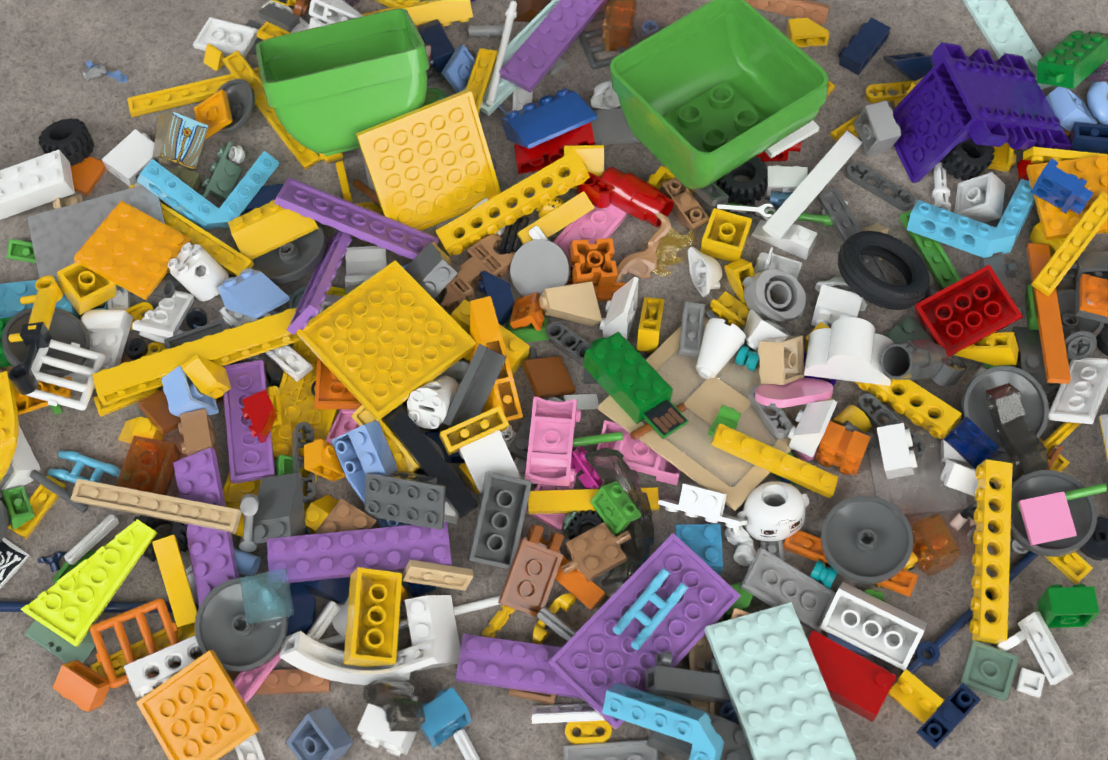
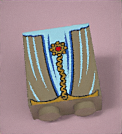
M176 112L159 115L153 158L158 159V163L165 166H170L171 164L177 168L182 167L191 171L196 170L209 126Z

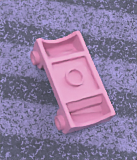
M534 397L525 480L531 481L534 484L570 486V482H575V469H571L574 429L576 422H580L581 410L577 409L576 399L554 402Z
M604 421L601 434L622 432L623 440L599 443L593 456V463L596 466L612 470L616 466L657 476L656 481L678 485L681 474L678 468L639 439L633 440L630 437V433L617 423Z

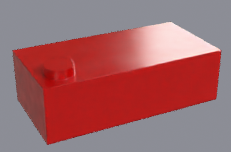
M813 630L807 641L831 699L873 723L897 676Z

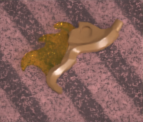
M659 212L656 213L655 217L661 220L660 228L647 242L648 247L645 251L630 254L618 264V277L615 282H621L623 275L626 273H631L640 278H650L651 271L655 275L662 277L671 274V271H665V267L677 264L683 259L682 257L677 258L676 253L691 245L694 239L692 229L688 235H680L671 227L668 217Z

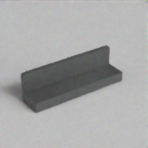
M481 344L478 345L442 423L453 427L481 414L506 361L504 355Z

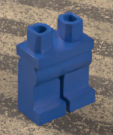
M1051 158L1038 177L1031 193L1055 207L1062 208L1061 211L1065 214L1070 209L1080 215L1093 192L1084 187L1087 183L1086 180L1082 178L1079 180L1077 176L1057 168L1059 162Z

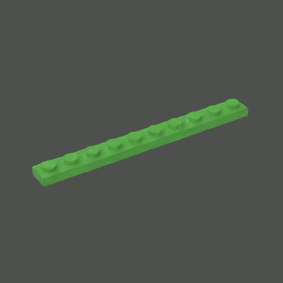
M912 211L901 214L900 221L940 290L961 280L938 241L907 230ZM983 363L986 369L996 367L994 365Z

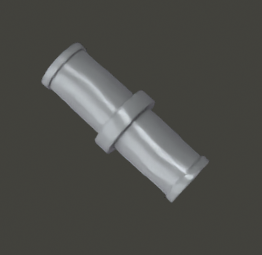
M486 23V25H469V37L490 38L491 36H502L505 25H490V23Z

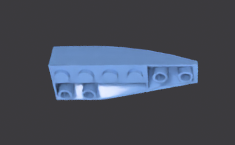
M378 421L364 424L331 440L347 480L364 504L367 473L389 475L398 471L395 459ZM374 518L381 528L412 525Z

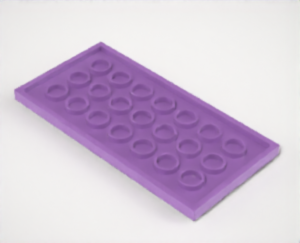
M672 533L547 664L616 730L624 720L602 713L606 691L615 683H619L645 692V670L656 666V654H661L662 651L671 652L672 661L670 667L674 668L706 634L704 631L705 627L715 624L741 595ZM662 568H665L670 572V575L655 592L660 598L666 602L681 582L688 587V590L638 650L632 648L631 643L645 626L634 617L620 635L614 633L613 627L645 591ZM650 600L641 609L650 619L659 610Z

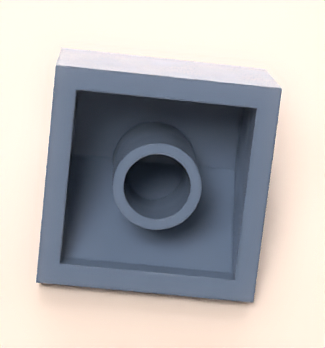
M327 706L307 713L286 741L298 760H338L354 743Z

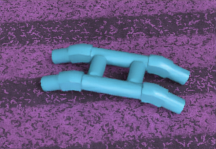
M60 450L58 457L76 462L71 473L63 469L53 468L48 471V475L75 484L77 479L101 483L99 480L103 472L126 480L129 475L128 472L113 464L105 463L70 450ZM85 465L95 468L90 479L79 476Z
M662 568L645 591L613 627L614 633L620 635L634 617L645 626L631 643L632 648L638 650L688 590V587L681 582L666 602L660 598L655 592L670 575V572L665 568ZM648 600L659 608L652 619L641 611Z

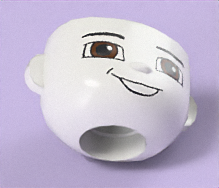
M778 481L766 482L750 493L745 500L743 511L739 512L737 517L748 520L747 525H744V527L754 539L760 541L783 540L795 534L804 525L805 507L809 504V498L807 494H801L791 484Z

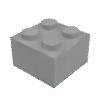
M886 100L865 106L853 122L858 137L863 142L862 146L867 158L889 151L901 136L900 127L896 124L893 117V110L888 106Z

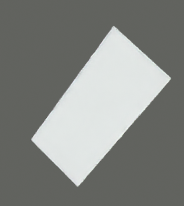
M597 394L564 395L565 401L576 399L577 409L580 410L597 409L599 406Z

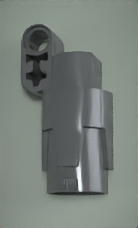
M927 339L909 340L892 344L883 351L881 356L883 373L890 380H893V378L896 380L931 378L940 386H953L967 369V366L961 360L955 357H947L946 350L941 345Z

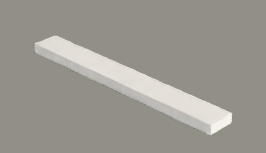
M846 131L762 229L779 241L863 142Z

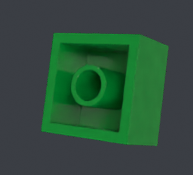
M1076 584L1072 587L1052 585L1047 588L1037 602L1038 612L1042 615L1048 628L1088 627L1099 614L1095 587H1086L1085 584Z

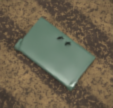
M37 620L32 623L24 634L65 663L77 659L84 664L96 648L90 631L81 644L75 647Z

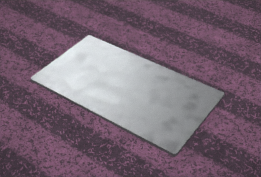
M141 185L29 216L27 220L39 278L46 275L57 278V271L76 263L74 261L75 254L121 200L165 224L159 197Z

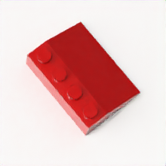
M990 264L914 305V313L923 328L935 343H938L946 350L947 357L1023 318V315Z

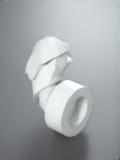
M739 526L738 529L727 527L725 531L727 540L731 544L738 546L733 556L734 560L742 566H750L757 552L754 549L753 540L750 538L749 533L743 526Z

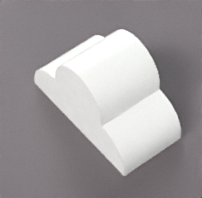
M855 317L840 318L832 324V328L817 329L809 335L804 375L890 386L891 380L883 373L881 356L883 351L888 346L894 344V342L886 336L875 334L874 326L864 319Z

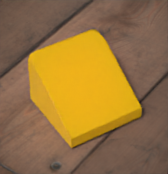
M208 43L204 63L218 71L224 65L222 61L224 59L223 52Z

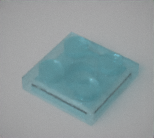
M286 569L240 578L246 624L249 625L294 615Z

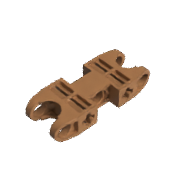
M499 234L485 237L467 249L468 260L459 266L461 268L460 272L442 290V292L446 293V296L439 305L447 313L454 311L464 299L469 302L475 298L473 287H475L474 284L478 280H482L481 271H486L496 277L498 276L500 279L510 272L511 262L516 252L501 255L494 251V249L501 245L502 238Z

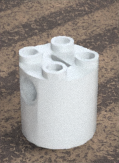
M186 243L181 248L177 258L171 259L167 265L172 276L199 301H207L220 294L218 286L229 278L228 272L198 244Z
M439 375L431 382L414 390L407 402L409 417L414 423L423 428L435 429L443 424L442 422L460 385L449 376Z

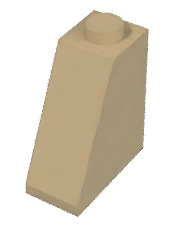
M592 281L547 288L540 295L539 302L541 308H544L545 315L591 327L597 326L602 321Z

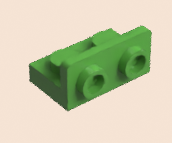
M617 481L602 486L590 501L615 536L621 534L631 521L641 517V513Z

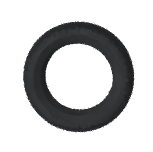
M862 231L850 236L840 248L838 268L842 278L861 298L863 297L869 303L885 309L904 310L913 307L925 296L929 287L927 267L920 256L903 241L882 232ZM860 255H874L890 262L902 273L907 286H896L878 279L867 270L860 259Z

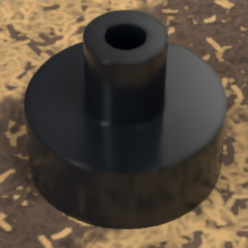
M192 308L187 312L186 322L192 329L196 328L194 325H206L207 314L201 308Z
M134 338L126 344L125 352L130 359L136 360L147 354L148 347L142 339Z

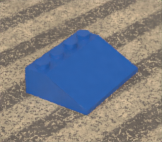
M563 88L558 90L556 95L540 98V101L535 104H525L521 110L509 111L506 113V116L500 119L507 140L530 149L598 119V117L575 91Z

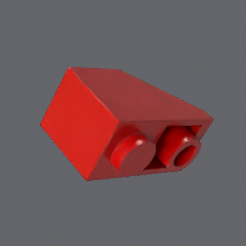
M266 389L242 399L245 407L241 408L245 419H250L252 422L249 429L253 438L258 436L261 444L266 441L277 418L276 411Z

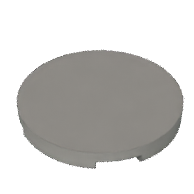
M538 239L527 242L517 250L511 262L510 274L514 287L521 295L526 296L538 292L540 296L547 288L566 286L571 274V266L567 254L559 245L548 240Z

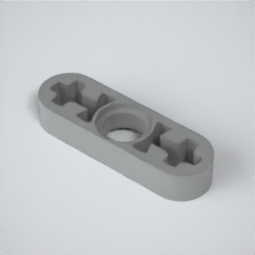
M761 385L753 386L748 396L751 405L775 438H787L792 428L791 422L780 407H775L776 403H770V406L758 403L755 400V389ZM769 408L774 410L776 414L767 415L764 410Z

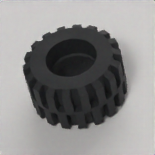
M68 118L48 125L39 135L38 142L44 154L60 150L70 162V166L81 163L93 152V140L86 125L79 119Z
M971 138L957 144L940 162H943L942 167L947 169L949 175H954V178H961V180L966 181L967 179L970 180L977 177L991 165L995 156L992 153L995 151L992 146L975 144Z
M754 157L718 179L717 186L729 196L727 203L733 201L734 204L742 203V205H747L750 202L753 205L755 204V199L759 201L761 196L765 194L768 169L766 164L761 162V158ZM743 175L749 177L751 181L738 182L733 177Z
M144 515L135 516L133 519L134 522L138 519L153 530L163 524L172 525L168 536H176L180 551L186 552L188 549L186 547L188 542L185 523ZM151 542L143 555L154 562L155 559L157 560Z

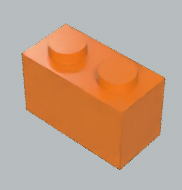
M76 659L62 665L53 689L59 692L62 697L77 704L81 710L89 712L101 707L111 683Z

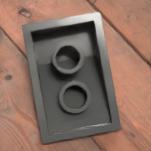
M1013 327L1019 347L1015 367L1029 373L1039 384H1057L1047 383L1039 330H1029L1028 327Z
M301 473L262 478L258 493L259 507L253 516L254 544H267V539L291 538V536L306 535Z

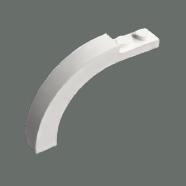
M300 631L286 637L279 657L303 671L325 679L357 685H384L409 680L412 671L437 663L440 657L442 642L434 638L398 651L396 664L364 667L343 664L344 651L325 646Z

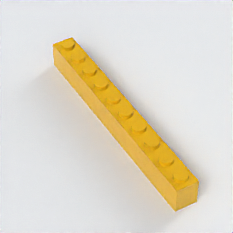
M297 308L286 309L281 313L268 315L254 322H246L241 326L225 329L220 333L207 335L202 339L192 342H185L180 346L171 349L167 348L156 354L145 355L140 359L124 362L110 369H102L92 374L97 395L103 405L161 387L163 386L161 380L163 377L195 355H199L220 366H225L301 341L302 339L296 333L293 335L287 331Z

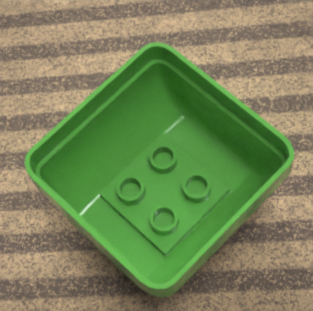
M712 0L619 54L610 64L612 88L618 95L622 112L633 135L686 188L694 190L707 187L809 124L818 115L821 106L826 102L828 76L824 69L745 0Z
M406 9L387 10L263 40L255 46L261 81L268 105L274 108L280 123L296 141L318 154L324 153L325 156L360 148L356 133L448 97L441 89L427 88L426 70L430 66L425 43Z

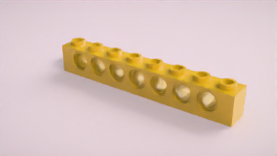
M574 150L436 230V233L450 257L459 255L481 239L496 234L499 229L515 223L517 219L524 215L531 214L534 209L548 204L558 195H563L572 187L583 184L590 176L577 152ZM552 183L550 187H545L547 184ZM535 193L534 196L528 198L530 194ZM517 203L515 207L510 208L511 205ZM500 213L498 217L493 218L495 214ZM482 223L480 227L475 228L478 224ZM465 233L463 237L458 238L459 235Z
M820 322V323L812 330V332L815 331V330H817V329L830 328V327H828V326H826L825 324H823L822 322ZM809 335L805 338L804 348L806 349V352L808 348ZM893 378L890 386L855 382L860 389L870 392L880 402H885L895 412L903 414L913 424L923 427L935 438L941 440L948 438L959 425L961 412L911 380H896Z
M986 459L977 466L975 477L978 479V487L974 495L975 500H977V509L974 512L976 531L973 534L975 553L972 557V565L975 566V571L971 580V586L974 588V597L971 599L970 608L973 611L970 633H972L973 641L1000 644L1007 641L1012 463ZM989 481L994 483L996 489L990 486ZM988 503L993 504L995 511L989 508ZM988 524L994 528V533L988 529ZM987 546L993 549V555L988 552ZM986 568L992 571L993 577L987 574ZM986 590L992 594V600L986 596ZM985 612L991 616V622L986 620Z

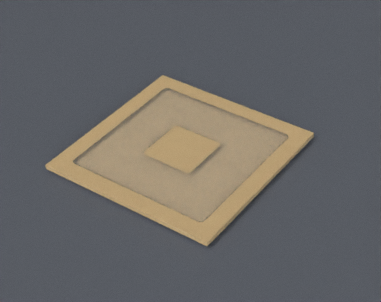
M705 315L703 320L702 340L706 324L709 321V319ZM680 326L646 361L673 388L670 402L674 406L680 403L685 405L686 410L682 414L688 420V424L665 439H662L654 429L638 439L703 488L727 494L725 504L736 511L750 493L771 472L711 445L713 437L708 435V432L719 413L720 407L725 405L741 413L736 431L788 454L792 450V448L788 447L791 438H775L749 401L748 396L753 386L766 385L761 384L759 375L760 362L755 372L749 371L744 365L734 364L739 352L738 350L714 378H702L696 370L698 358L678 355L681 334ZM610 395L597 408L629 433L647 423L643 420L636 424ZM829 398V399L823 400V401H830V400H834V399ZM807 404L781 408L792 426H798L799 423L795 421L800 409L805 410ZM772 409L764 410L767 415L776 414Z

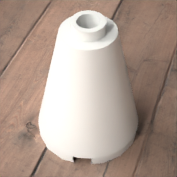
M712 318L706 324L696 365V370L702 378H714L744 344L746 335L733 323L731 326L724 324L726 320Z

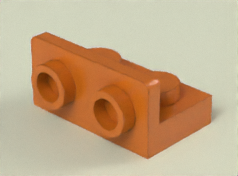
M538 292L515 299L510 319V325L513 329L526 327L530 323L533 324L536 331L542 329L545 312L544 308L542 309L540 306Z

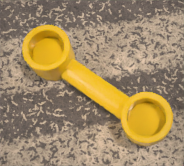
M571 593L563 594L556 598L548 609L554 614L560 608L567 612L577 598ZM541 620L535 624L532 642L540 645L549 635V632L544 629L546 624Z

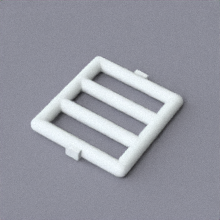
M51 339L49 347L39 348L32 364V373L39 381L83 392L80 401L38 389L27 394V396L48 401V404L52 406L60 404L78 410H85L95 387L92 374L102 369L106 359L105 355L81 348L80 344L72 342L70 345ZM49 348L95 360L93 368L46 356ZM43 363L89 376L86 384H82L39 371Z

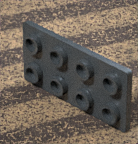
M397 471L389 475L369 472L366 474L365 513L374 518L441 530L444 528L446 487L437 484V477L403 471Z

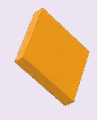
M223 89L194 107L196 121L209 126L205 139L233 122L227 92Z

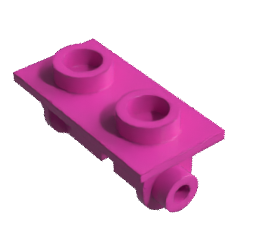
M580 446L572 452L571 468L575 469V474L580 470L584 472L578 478L586 489H596L606 482L603 472L592 462L588 451Z

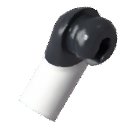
M970 505L958 513L949 523L950 526L958 531L970 518L974 521V512L977 507Z

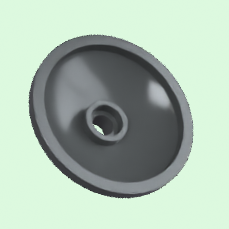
M242 79L230 80L217 90L218 92L223 89L227 92L233 120L232 123L218 131L219 133L228 134L238 130L248 121L253 112L255 93L252 86Z
M1057 290L1064 340L1065 336L1069 337L1072 331L1079 332L1080 329L1083 331L1089 330L1095 337L1098 336L1104 326L1103 322L1075 316L1076 290Z

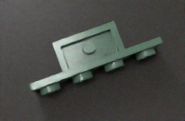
M230 141L225 147L221 146L216 156L219 159L217 162L214 161L209 169L211 175L206 177L201 185L204 190L202 194L200 192L199 194L205 199L209 193L225 201L231 194L240 175L242 167L225 159L232 145Z

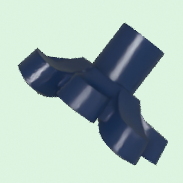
M57 551L53 553V556H41L37 561L38 563L49 564L51 572L60 570L58 561L64 557L66 551Z

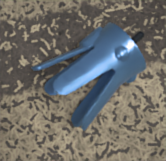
M772 191L771 197H765L764 199L770 200L773 208H780L793 192L777 193Z

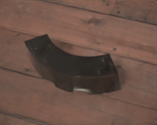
M1010 383L986 390L985 407L990 412L996 432L1010 457L1012 466L1015 469L1018 468L1024 475L1049 467L1047 448L1040 442L1033 430L1028 431L1023 419L1026 418L1020 391Z
M374 680L364 687L363 697L367 701V706L370 703L384 710L390 731L417 732L426 721L419 696H414V687L410 683Z

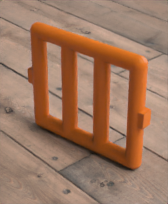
M158 598L90 626V633L98 652L95 654L99 664L102 663L107 680L111 683V688L115 689L129 683L126 674L116 677L100 631L114 626L126 662L130 664L136 661L123 622L136 617L148 653L151 655L158 652L144 614L158 609L171 646L177 644L180 641L176 632L179 631L176 623H172L164 599Z

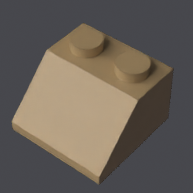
M803 335L775 337L759 341L758 355L760 359L759 375L761 384L785 385L805 377Z

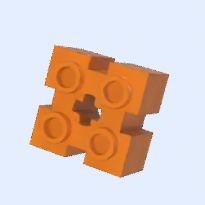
M588 239L572 240L568 252L570 265H574L571 272L573 284L592 281L597 282V286L614 285L618 273L616 261H611L614 255L613 239H596L594 244H589Z
M829 421L815 460L825 467L837 466L840 468L839 471L845 475L853 474L856 476L871 436L855 430L854 432L845 429V426Z

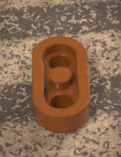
M297 0L293 14L299 17L306 15L310 9L311 0Z

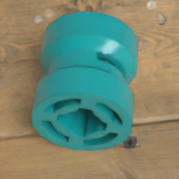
M743 344L734 364L744 365L749 371L755 372L760 362L758 351L754 352Z
M818 559L810 577L816 581L820 580L824 586L830 589L837 572L832 567H825V562Z

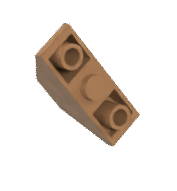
M676 177L662 183L661 186L665 196L674 201L672 213L681 226L693 230L709 222L710 218L690 190Z

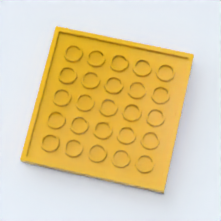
M470 89L356 133L385 217L422 231L466 213L485 198L490 200L501 193Z
M396 260L309 320V323L303 330L299 329L296 332L302 341L377 421L407 400L414 390L431 382L473 351L477 344Z

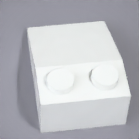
M632 278L613 294L611 301H607L605 309L607 316L602 318L600 330H603L604 338H608L619 331L628 340L637 311L639 278Z

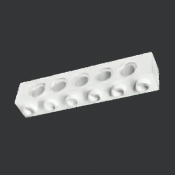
M196 636L124 666L136 698L146 696L197 660L192 658V655L197 652L202 653L197 643ZM173 662L181 663L178 668L169 667ZM152 671L159 672L155 678L147 677Z

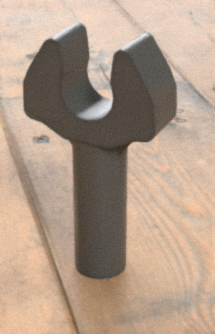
M849 421L844 422L843 426L846 427V430L851 432L855 430L865 434ZM866 433L865 435L871 436L867 450H870L872 446L877 449L879 445L878 436L873 433Z

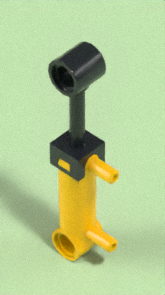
M51 275L43 276L36 281V295L22 296L20 298L22 305L34 303L28 324L22 326L21 333L10 334L8 337L11 343L24 341L28 348L24 363L13 367L8 374L9 379L21 395L30 394L38 387V381L31 370L36 350L49 347L52 336L49 328L56 303L63 297L62 290Z

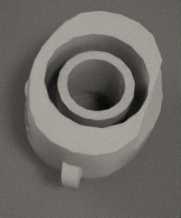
M773 268L761 270L752 277L744 279L742 284L745 286L744 300L749 310H754L763 320L775 323L801 318L806 303V293L801 284L791 274Z

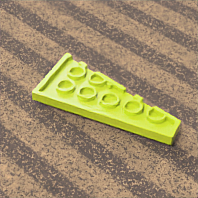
M137 519L116 535L111 542L102 546L94 555L85 559L60 578L55 585L37 596L38 598L20 610L75 647H78L90 631V626L97 621L158 532Z

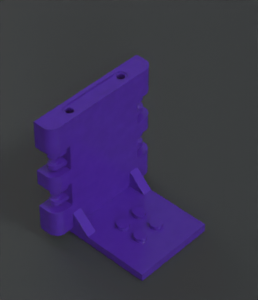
M941 42L932 54L934 67L893 109L894 120L901 130V136L895 142L894 147L912 183L919 182L957 144L971 138L977 145L1000 147L1007 142L1012 149L1024 151L1033 146L1069 150L1072 147L1060 125V120L1055 116L1039 87L1035 74L1030 70L1023 56L1004 53L998 61H994L988 50L978 48L968 57L965 55L961 45Z

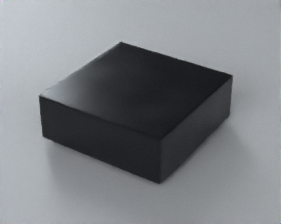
M273 361L265 363L266 376L271 387L277 386L279 388L280 376Z

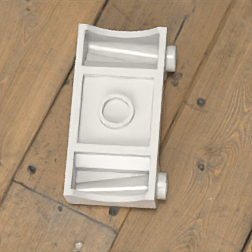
M89 310L81 316L80 321L85 325L90 336V350L102 353L106 357L102 369H110L120 365L133 317L125 310ZM87 358L82 366L93 368L95 360ZM75 372L64 376L71 377L72 381L86 384L89 376Z

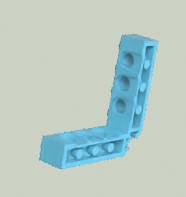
M264 151L220 208H217L153 159L140 173L137 182L203 230H211L212 228L223 229L230 228L228 222L241 215L280 162Z
M1020 180L997 228L918 200L911 212L907 230L983 258L992 257L993 253L998 252L1002 254L1010 253L1035 203L1033 193H1031L1030 181Z
M615 683L606 691L603 714L692 743L689 760H720L724 741L720 734H717L710 723L711 719L705 711L619 683Z

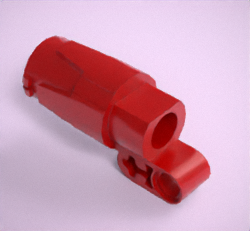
M613 166L608 168L601 178L588 172L590 178L586 179L583 184L577 185V195L584 191L592 205L598 208H607L612 204L627 214L646 221L656 228L661 226V220L655 217V214L659 212L669 217L674 204L672 199L665 196L664 193L645 180L630 172L625 174Z

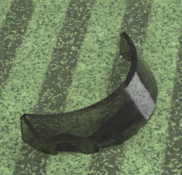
M608 448L586 453L585 459L599 474L604 485L615 481L621 485L641 513V517L631 521L623 531L627 530L631 536V539L620 544L622 551L627 557V561L610 570L604 580L601 581L602 586L624 584L650 557L648 555L649 548L654 543L651 507L647 494L641 491L638 484L640 478L637 472L631 470L622 459L624 455L621 452Z

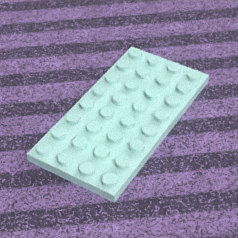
M792 602L705 627L704 631L754 760H857Z

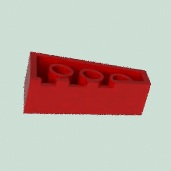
M591 122L530 149L515 144L514 153L518 174L540 171L564 157V146L595 145Z

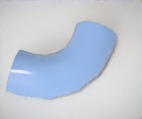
M1096 80L1088 88L1086 95L1087 105L1093 117L1100 124L1108 125V84L1102 80Z

